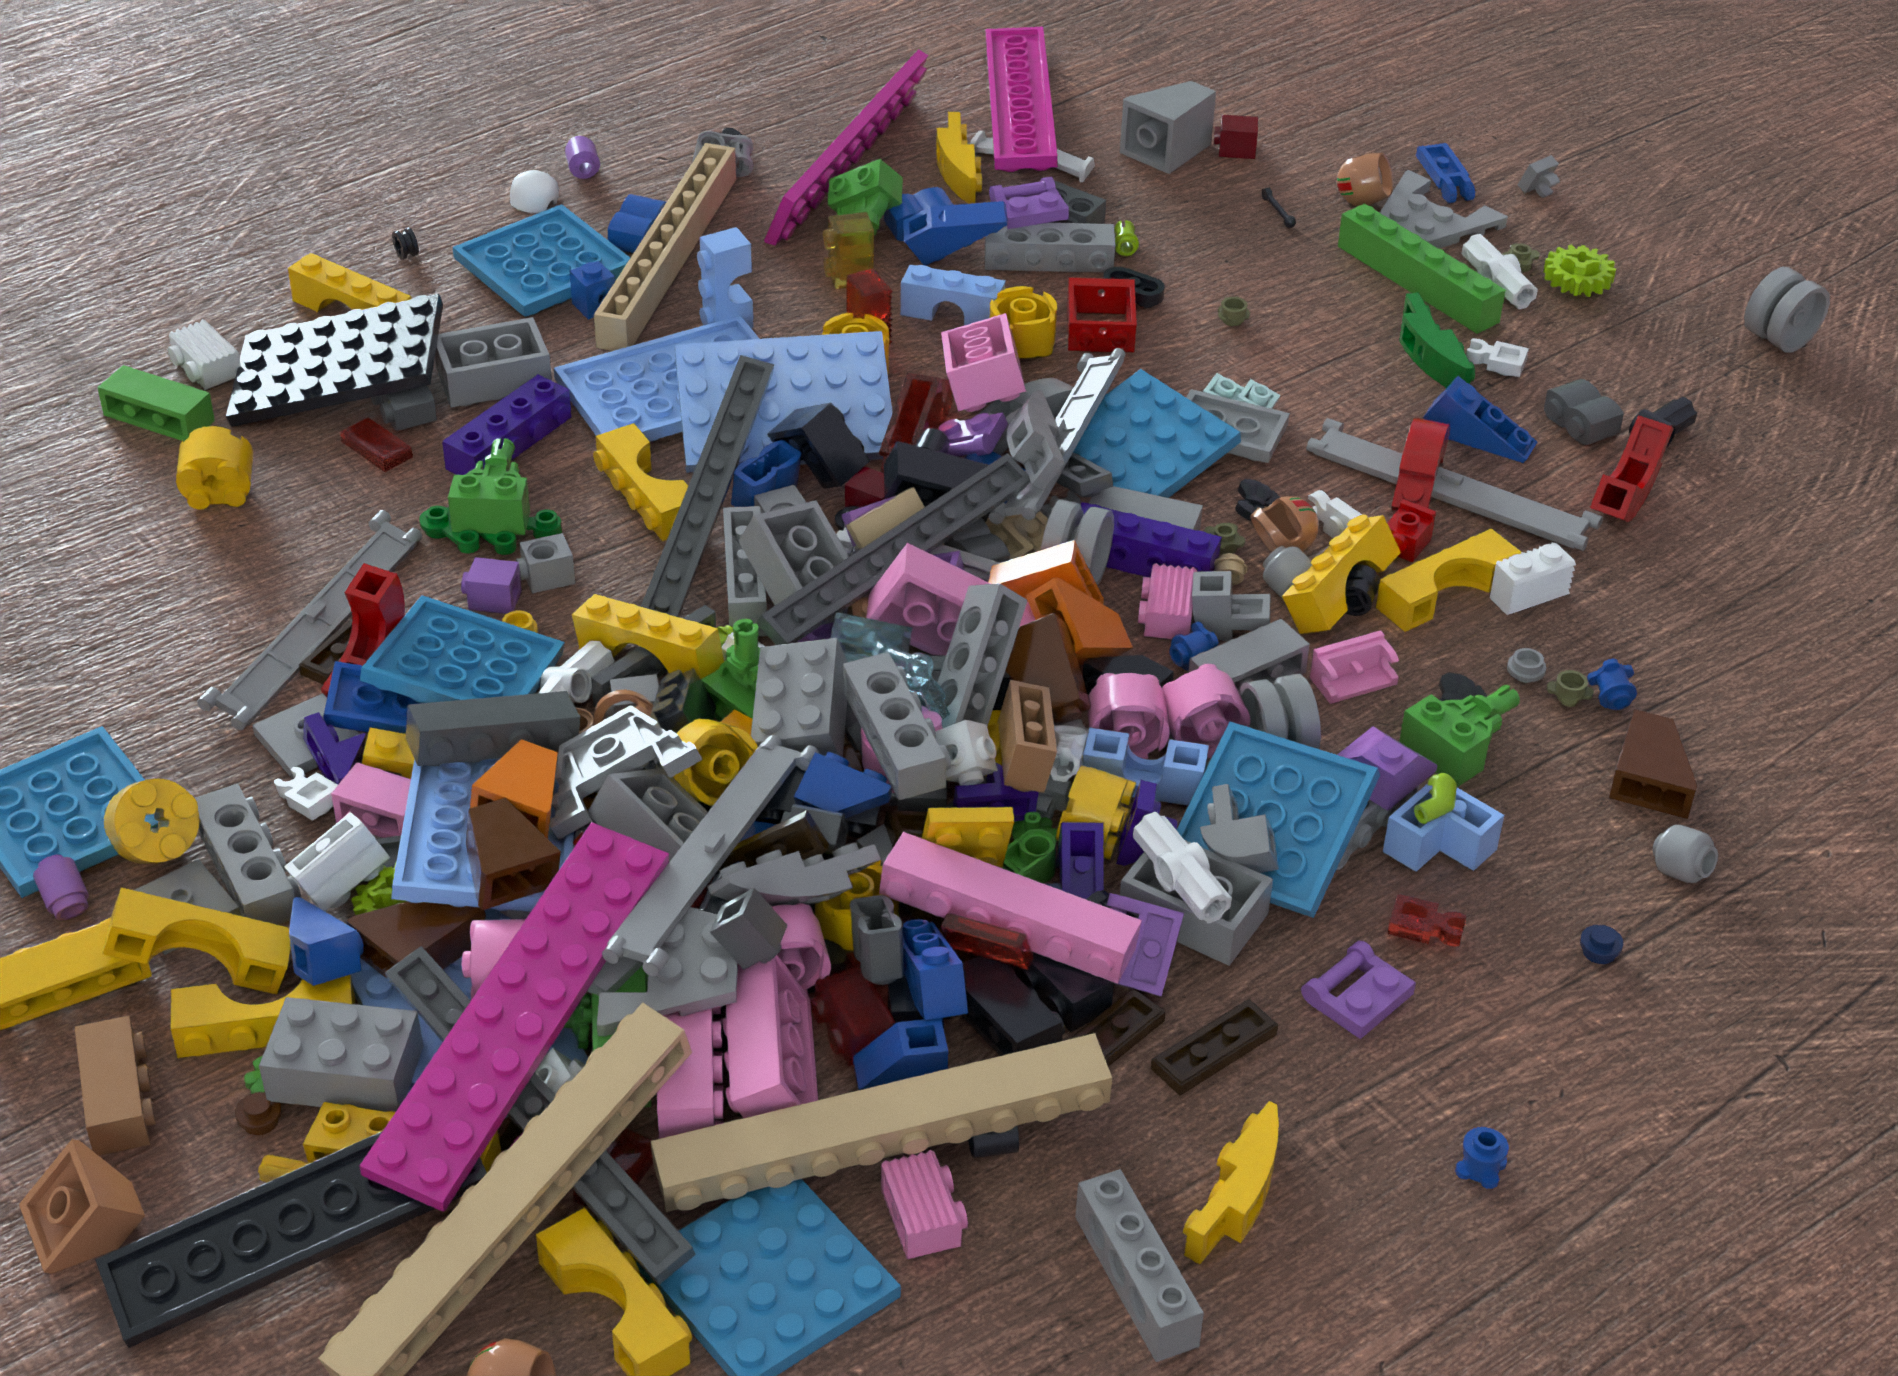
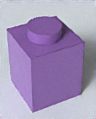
M475 557L469 572H464L461 582L462 593L467 594L468 610L503 614L514 611L522 591L519 562Z

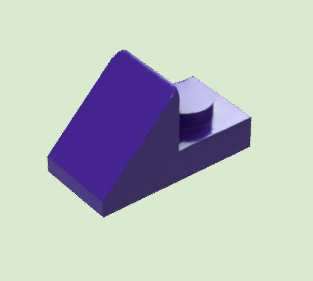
M319 712L304 717V742L322 775L339 785L356 763L361 764L366 745V734L362 733L339 742L335 728L331 724L326 725Z
M996 763L997 771L987 775L986 784L955 786L953 808L1013 807L1014 821H1023L1026 813L1036 812L1039 792L1032 790L1023 792L1004 785L1003 767Z
M1141 780L1120 834L1116 864L1125 866L1134 863L1144 853V850L1133 838L1134 827L1141 822L1145 815L1153 812L1159 814L1161 802L1155 801L1156 783ZM1166 817L1177 830V820Z
M1061 823L1056 868H1060L1062 891L1087 899L1093 893L1104 890L1103 823Z

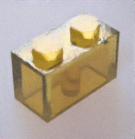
M867 212L828 216V230L823 231L824 246L828 250V257H825L823 260L825 276L831 277L835 289L873 285L874 229Z

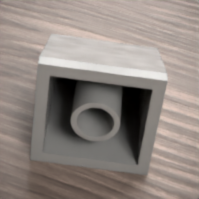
M1188 81L1126 97L1123 99L1120 153L1170 174L1211 145L1216 91L1193 81Z

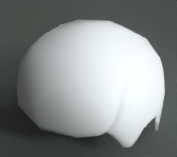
M538 170L525 171L517 175L510 189L511 205L520 211L528 213H540L547 210L548 204L553 201V204H556L559 196L558 182L548 173Z

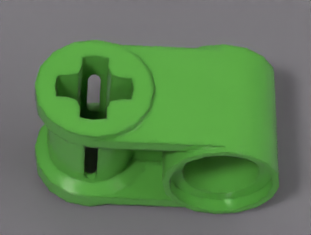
M1031 829L1024 832L1021 837L1008 845L1002 869L1040 883L1050 881L1056 871L1055 837L1043 829Z

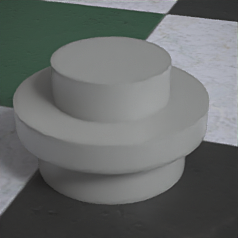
M1521 648L1515 651L1514 655L1509 658L1507 670L1518 681L1530 683L1544 677L1546 664L1543 655L1537 650Z

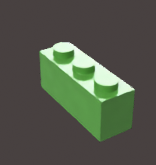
M125 365L120 367L97 387L104 416L181 441L188 439L189 433L195 429L208 427L215 421L209 392Z

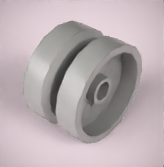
M1780 267L1767 275L1754 290L1744 314L1745 327L1760 338H1768L1772 345L1785 353L1794 352L1809 342L1821 327L1830 305V293L1814 281H1807L1802 274L1790 267Z
M1063 499L1058 500L1048 518L1041 550L1075 540L1098 586L1107 565L1113 540L1114 515L1112 510L1090 507L1084 514L1080 503Z
M1302 674L1278 677L1274 684L1267 679L1242 684L1239 694L1250 714V728L1319 749L1321 728L1318 706L1313 690Z

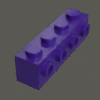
M537 374L442 441L445 469L456 475H465L475 469L478 461H483L484 469L485 457L490 455L493 441L500 438V449H502L504 439H509L514 443L515 450L512 455V461L571 418L569 389Z
M1081 502L1080 505L1084 514L1090 507H1099L1112 510L1113 540L1106 567L1144 577H1151L1152 565L1155 563L1159 566L1165 564L1167 567L1172 565L1174 568L1178 565L1181 568L1187 566L1191 569L1194 567L1197 572L1214 571L1215 559L1220 556L1222 537L1200 530L1196 531L1172 525L1168 522L1137 516L1133 513L1105 508L1097 504Z

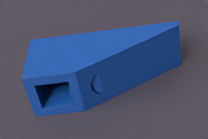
M1004 201L929 207L903 220L904 242L921 263L927 266L1007 226L1006 204Z
M1459 376L1434 400L1423 416L1425 420L1450 424L1449 440L1521 463L1527 460L1538 443L1525 429L1519 427L1500 408L1490 403L1472 385L1466 383Z
M301 897L293 898L289 938L294 974L315 986L362 971L360 955L363 954V942L357 930Z
M924 919L905 922L902 927L905 976L914 1004L924 1021L968 1013L962 961L934 922H928Z

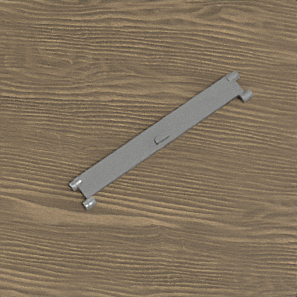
M1120 348L1114 349L1109 356L1094 358L1090 353H1085L1077 364V369L1082 374L1055 419L1059 428L1055 441L1065 461L1061 472L1124 362L1126 355L1124 350ZM1060 474L1051 480L1044 490L1032 485L1030 481L1025 489L1011 497L1006 504L1002 503L993 509L989 514V520L994 524H1000L1005 516L1022 514L1027 520L1034 519L1037 513L1040 512Z
M1327 418L1322 427V430L1327 433L1321 440L1310 438L1307 443L1306 450L1317 456L1397 484L1402 453L1343 433L1344 423ZM1441 467L1438 468L1431 496L1582 551L1585 550L1589 539L1583 536L1588 527L1598 530L1603 521V516L1585 510L1580 518Z
M380 510L369 521V527L376 532L375 535L223 694L218 689L210 687L198 699V706L204 711H210L214 706L234 716L231 719V724L235 729L244 730L300 671L299 664L336 633L350 618L352 612L344 592L363 563L392 572L417 546V543L422 538L421 532L416 528H411L407 533L389 523L391 516L388 512Z
M769 735L765 741H762L607 942V947L602 952V956L607 962L615 964L621 956L643 962V970L648 975L657 976L669 960L667 952L660 949L662 944L795 766H798L801 770H807L814 753H819L816 747L806 746L802 752L781 747L782 741L775 735Z

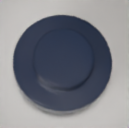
M1605 925L1587 927L1582 932L1580 938V945L1584 956L1597 964L1612 962L1621 954L1624 944L1622 936L1615 929Z

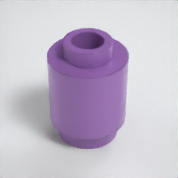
M575 136L569 140L565 147V155L570 172L580 179L594 176L600 168V161L594 143L584 136Z
M52 855L43 859L34 871L33 878L47 911L54 914L57 920H68L85 912L89 906L87 903L89 894L74 859L63 857L62 855Z

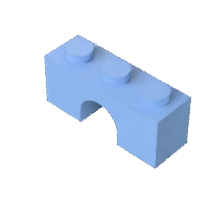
M737 227L700 237V251L697 252V260L701 268V280L698 281V288L703 307L699 310L702 324L707 325L740 315L752 329L753 300L739 284L730 286L737 277L752 272L751 243Z
M909 265L901 281L900 315L932 321L940 303L949 301L962 309L964 325L985 320L990 317L991 300H996L997 293L1005 289V280L994 279L991 276L964 274L956 270L934 269L926 265Z
M1089 728L1083 754V765L1136 782L1132 797H1135L1140 781L1145 780L1157 784L1155 801L1189 805L1206 771L1209 745L1169 739L1167 752L1163 757L1155 760H1146L1136 756L1130 750L1129 733Z

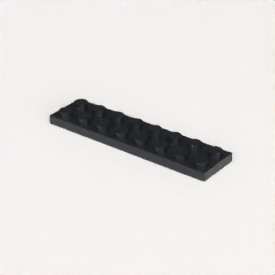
M381 1131L95 1259L122 1338L128 1348H131L436 1208L361 1176L359 1166L383 1132ZM480 1156L452 1201L462 1197L468 1188L477 1185L487 1174Z

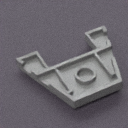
M1410 170L1404 173L1379 212L1389 219L1396 221L1410 232L1419 235L1423 240L1437 248L1458 243L1461 236L1468 234L1471 236L1477 234L1484 235L1485 229L1494 226L1496 230L1504 229L1508 216L1485 205L1464 218L1454 213L1449 207L1439 206L1430 202L1423 195L1430 190L1431 180Z
M633 706L627 707L559 745L555 776L559 788L558 793L553 795L552 806L556 810L555 817L550 818L552 831L559 840L592 822L583 798L593 792L598 793L608 774L640 771L646 767L649 761L658 757L667 775L671 778L703 760L695 745L691 742H683L679 735L671 730L665 731L657 721Z
M689 908L660 947V949L667 952L669 960L657 976L648 975L647 992L599 993L598 1036L614 1034L615 1028L618 1027L621 1020L628 1014H632L642 1003H645L661 1015L679 1011L680 1016L736 1002L738 963L710 933L717 914Z

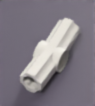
M589 641L562 666L548 667L543 672L539 693L567 691L573 704L585 702L592 693L591 677L614 663L611 650L606 649L600 641Z

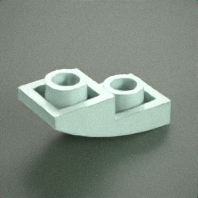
M1218 373L1203 390L1205 393L1270 409L1275 406L1281 396L1270 390L1267 386L1259 384L1250 379L1245 387H1242L1233 380L1225 378Z

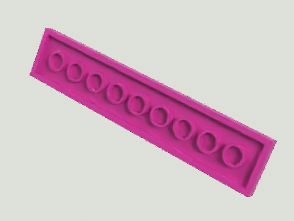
M1044 28L985 29L995 170L1014 172L1019 169L1033 168L1038 171H1044L1050 167H1058Z
M918 49L783 196L764 239L765 243L776 245L782 238L788 240L796 229V222L802 225L811 211L810 207L816 209L824 198V191L828 193L829 179L848 172L852 165L851 161L857 164L865 151L864 147L870 149L876 141L878 133L883 135L891 119L895 121L903 110L904 105L909 106L917 92L913 89L915 83L918 85L927 71L923 67L928 58L927 54Z
M591 822L360 1164L361 1176L445 1212L479 1156H481L605 964L606 960L603 958L602 952L607 947V942L668 865L669 853Z

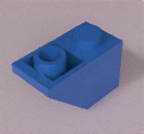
M815 752L794 795V800L797 805L843 813L845 818L889 803L892 796V787L886 783L888 779L876 771L865 769L862 773L848 767L850 762L837 754L827 752L826 756Z
M942 1019L897 1022L854 1055L853 1066L858 1091L948 1069V1047Z

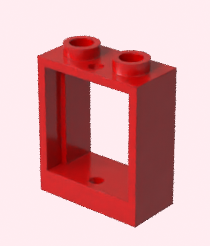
M1069 277L1067 297L1068 351L1113 352L1114 349L1120 348L1124 352L1135 353L1137 328L1135 279ZM1101 289H1102V290H1104L1105 292H1104V293H1098V290H1101ZM1077 313L1125 314V322L1077 320Z

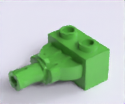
M881 159L829 179L828 206L837 213L839 219L844 224L843 233L851 238L850 259L858 263L864 262V259L866 261L870 259V238L877 233L880 219L885 211L902 204L903 177Z
M501 438L493 441L491 453L485 457L484 469L483 461H478L475 469L467 474L454 475L448 495L452 532L474 530L477 533L497 534L501 531H510L515 535H525L530 516L527 478L520 476L518 464L511 462L515 450L514 443L511 440L504 439L502 449H500Z
M740 619L734 623V645L727 648L726 660L718 670L701 679L717 706L714 718L718 721H722L734 709L753 719L760 648L758 647L759 627L756 623L753 624V621L750 619Z
M1509 685L1501 686L1488 697L1482 695L1473 697L1469 695L1463 700L1441 701L1431 694L1404 711L1399 742L1437 764L1436 773L1449 774L1455 780L1458 787L1484 770L1487 750L1492 735L1502 725L1501 715L1519 705V694L1515 689L1510 690Z

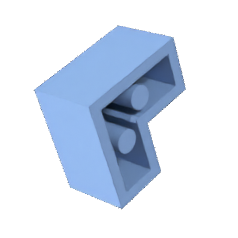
M1427 784L1389 816L1383 852L1415 872L1439 851L1474 871L1497 850L1504 819L1502 813L1457 788L1455 808L1437 819L1422 824L1414 814V807L1432 798V795L1429 793L1432 790V786Z

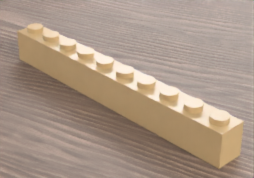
M710 143L704 144L594 313L596 348L615 351L634 345L735 183V148Z
M642 1003L632 1014L625 1016L612 1037L602 1047L595 1049L590 1054L581 1071L571 1081L564 1083L559 1088L550 1105L540 1115L533 1117L527 1123L523 1134L509 1150L501 1152L496 1157L491 1169L478 1184L471 1186L464 1192L459 1204L447 1218L431 1228L426 1241L416 1252L399 1263L393 1273V1277L385 1286L363 1303L359 1314L343 1331L338 1332L329 1340L325 1351L318 1358L329 1375L404 1376L692 1054L684 1029L645 1003Z
M1094 1033L652 1140L653 1164L666 1212L677 1209L683 1211L691 1210L705 1202L722 1198L736 1199L750 1191L766 1187L780 1188L794 1180L814 1175L824 1177L835 1173L839 1169L859 1164L864 1166L873 1165L883 1158L903 1153L909 1155L917 1154L928 1147L948 1142L953 1144L962 1143L972 1136L992 1131L997 1133L1006 1132L1016 1125L1028 1122H1046L1055 1119L1061 1114L1077 1110L1091 1111L1110 1102L1112 1075Z

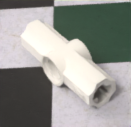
M1481 234L1471 236L1463 244L1462 255L1478 270L1479 274L1491 279L1495 284L1506 290L1505 298L1517 309L1528 307L1536 299L1538 289L1521 273L1520 263L1515 255H1502Z
M1081 719L1054 726L1057 754L1050 773L1054 781L1067 782L1071 776L1077 774L1080 766L1083 765V754L1089 730L1082 724Z
M1157 812L1145 815L1141 822L1134 827L1133 838L1154 863L1155 875L1162 888L1167 892L1176 890L1199 920H1205L1207 924L1219 920L1230 909L1232 897L1210 872L1209 861L1202 847L1195 842L1187 844L1165 816H1160Z

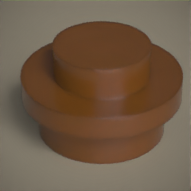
M265 1092L247 1095L240 1100L235 1109L238 1125L252 1135H264L274 1130L282 1114L281 1103L268 1101Z

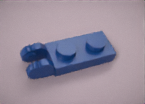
M1447 143L1417 147V159L1437 187L1441 188L1442 197L1447 203H1453L1457 199L1455 186H1459L1460 195L1465 201L1474 199L1476 192L1469 178V173Z

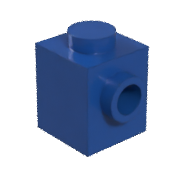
M599 261L589 262L581 267L569 270L572 304L587 319L594 318V313L615 283V276Z

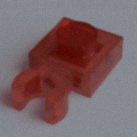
M1398 894L1387 934L1429 944L1431 936L1438 937L1446 945L1460 946L1467 916L1453 911L1445 914L1438 913V903Z

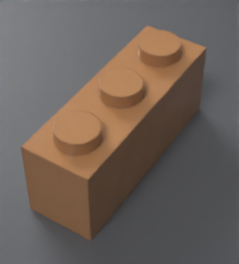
M1010 680L998 719L1004 785L1023 792L1032 790L1044 793L1057 754L1049 687Z
M130 1016L75 1026L85 1124L92 1151L100 1156L150 1145L148 1126L156 1125L152 1099H144L143 1092L151 1091V1083L147 1064H139V1059L147 1058L142 1031L134 1033Z

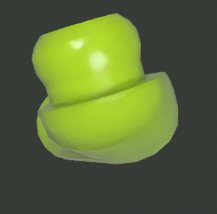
M1440 773L1429 778L1427 785L1432 786V790L1429 791L1432 798L1414 807V814L1420 823L1426 824L1451 812L1455 808L1457 784L1449 774Z

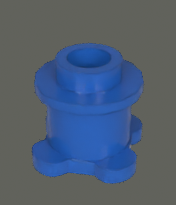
M1199 621L1191 625L1192 633L1185 636L1182 634L1175 635L1171 641L1169 649L1171 659L1177 666L1186 671H1189L1190 658L1215 648L1219 643L1215 633L1206 630Z
M1608 659L1603 662L1602 667L1597 671L1589 673L1587 676L1590 685H1598L1600 690L1598 699L1600 705L1604 708L1621 710L1628 707L1636 698V687L1628 679L1634 675L1631 665H1622L1618 663L1617 659Z
M1474 1128L1464 1136V1158L1456 1164L1455 1173L1463 1180L1471 1179L1481 1183L1486 1189H1493L1499 1184L1500 1178L1498 1174L1500 1170L1506 1168L1509 1145L1507 1139L1500 1132L1492 1128Z

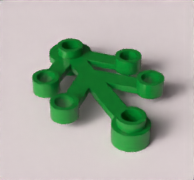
M432 506L419 517L420 527L427 536L436 539L448 537L458 546V550L462 553H474L480 548L479 535L493 545L498 554L508 555L517 548L516 536L510 531H501L497 534L477 533L474 530L452 532L449 507ZM541 510L536 513L535 517H529L526 530H533L535 539L561 534V518L553 510Z

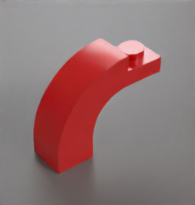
M1638 415L1618 465L1610 476L1602 475L1590 508L1626 522L1631 521L1644 504L1663 464L1661 459L1674 428Z
M1420 418L1413 419L1401 458L1399 476L1391 505L1392 510L1397 511L1403 499L1429 508L1439 464H1443L1450 435V424Z
M363 563L344 592L352 612V629L347 647L339 662L362 666L405 616V599L398 574ZM332 672L321 688L322 693L326 697L328 696Z

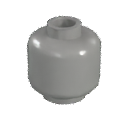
M1280 546L1265 559L1263 563L1265 568L1263 579L1283 600L1282 595L1293 585V579L1306 572L1312 566L1311 560L1298 547L1286 548L1285 546Z
M1684 825L1671 826L1664 833L1659 834L1653 844L1652 851L1658 870L1666 876L1686 883H1696L1710 876L1718 861V851L1714 847L1713 839L1707 833Z

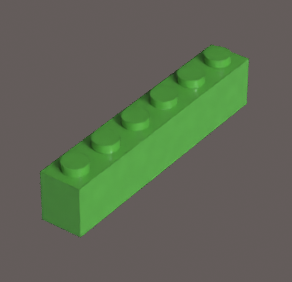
M1365 203L1342 214L1338 239L1339 248L1409 292H1419L1425 302L1476 334L1500 323L1506 290L1495 284L1491 279L1477 273L1466 264L1459 262L1446 254L1442 249L1433 246L1419 235L1410 232L1396 221L1389 219Z

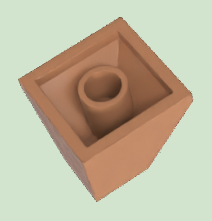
M71 1139L19 1204L43 1271L50 1274L118 1249L145 1217L132 1182L80 1140Z

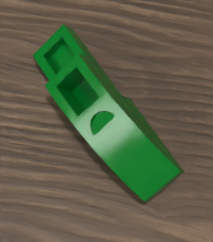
M1419 292L1407 293L1399 342L1405 352L1427 375L1446 388L1457 376L1468 384L1473 382L1475 379V367L1473 362L1468 360L1462 342L1457 340L1452 329L1441 330L1439 324H1435L1431 316L1430 307L1425 305Z

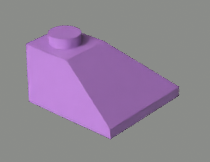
M1374 726L1337 754L1378 768L1380 777L1369 800L1387 811L1437 770V764Z

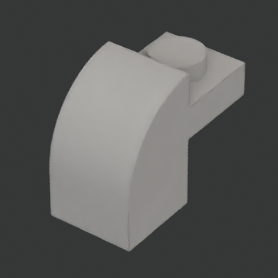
M1231 571L1193 573L1192 604L1195 622H1201L1209 632H1214L1218 640L1229 641L1233 639V630L1254 631L1261 626L1270 624V594H1233Z
M1224 784L1212 787L1214 803H1209L1207 806L1211 825L1200 827L1201 834L1209 850L1225 860L1236 862L1259 873L1278 870L1274 831L1266 815L1239 819L1237 801L1229 785Z

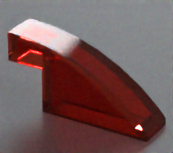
M913 373L906 374L879 450L880 456L888 457L897 441L914 445L924 430L929 428L939 430L940 425L945 422L954 399L949 380Z

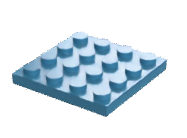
M562 204L453 247L454 259L524 317L534 315L543 309L563 303L571 298L569 270L581 267L589 262L599 261L615 276L616 281L630 260L629 256Z
M1140 369L1104 396L1073 452L1111 472L1113 486L1169 498L1241 443V432Z
M421 595L362 666L360 681L374 685L381 690H390L411 697L413 700L421 703L535 694L540 687L543 672L548 667L555 666L563 655L565 642Z
M1230 721L1187 807L1177 832L1184 840L1198 843L1202 848L1209 850L1201 834L1200 827L1211 825L1207 806L1209 803H1214L1212 787L1228 784L1237 801L1239 819L1265 814L1274 831L1279 869L1261 873L1273 879L1270 903L1314 918L1377 784L1380 773L1377 767Z
M103 726L0 769V869L21 898L39 891L33 878V873L38 868V864L49 856L62 855L63 857L73 858L78 871L81 872L118 855L104 829L106 808L113 796L123 788L145 779ZM154 814L145 816V822L151 824L150 830L158 827V821L154 819Z
M802 1179L794 1180L780 1188L766 1187L747 1192L742 1197L729 1200L680 1229V1234L693 1247L695 1256L659 1285L655 1283L636 1261L639 1272L649 1283L657 1286L668 1306L676 1315L684 1319L691 1333L728 1376H777L901 1297V1285Z

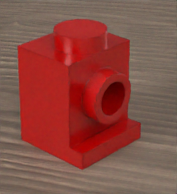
M1405 499L1400 502L1399 509L1387 522L1401 552L1397 557L1414 562L1432 539L1436 511Z

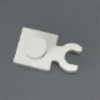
M1472 339L1470 348H1467L1466 356L1473 364H1487L1486 370L1494 371L1504 376L1520 377L1527 361L1529 348L1496 341L1495 345L1492 346L1481 339Z
M1318 490L1308 495V499L1315 504L1313 509L1317 514L1318 520L1324 522L1323 531L1332 538L1340 535L1348 527L1347 523L1351 519L1362 515L1338 497L1330 500L1324 491Z
M293 767L290 769L293 780L287 782L278 778L274 780L279 796L287 800L289 807L312 821L326 814L333 807L331 793L338 784L317 772L306 778L301 768Z

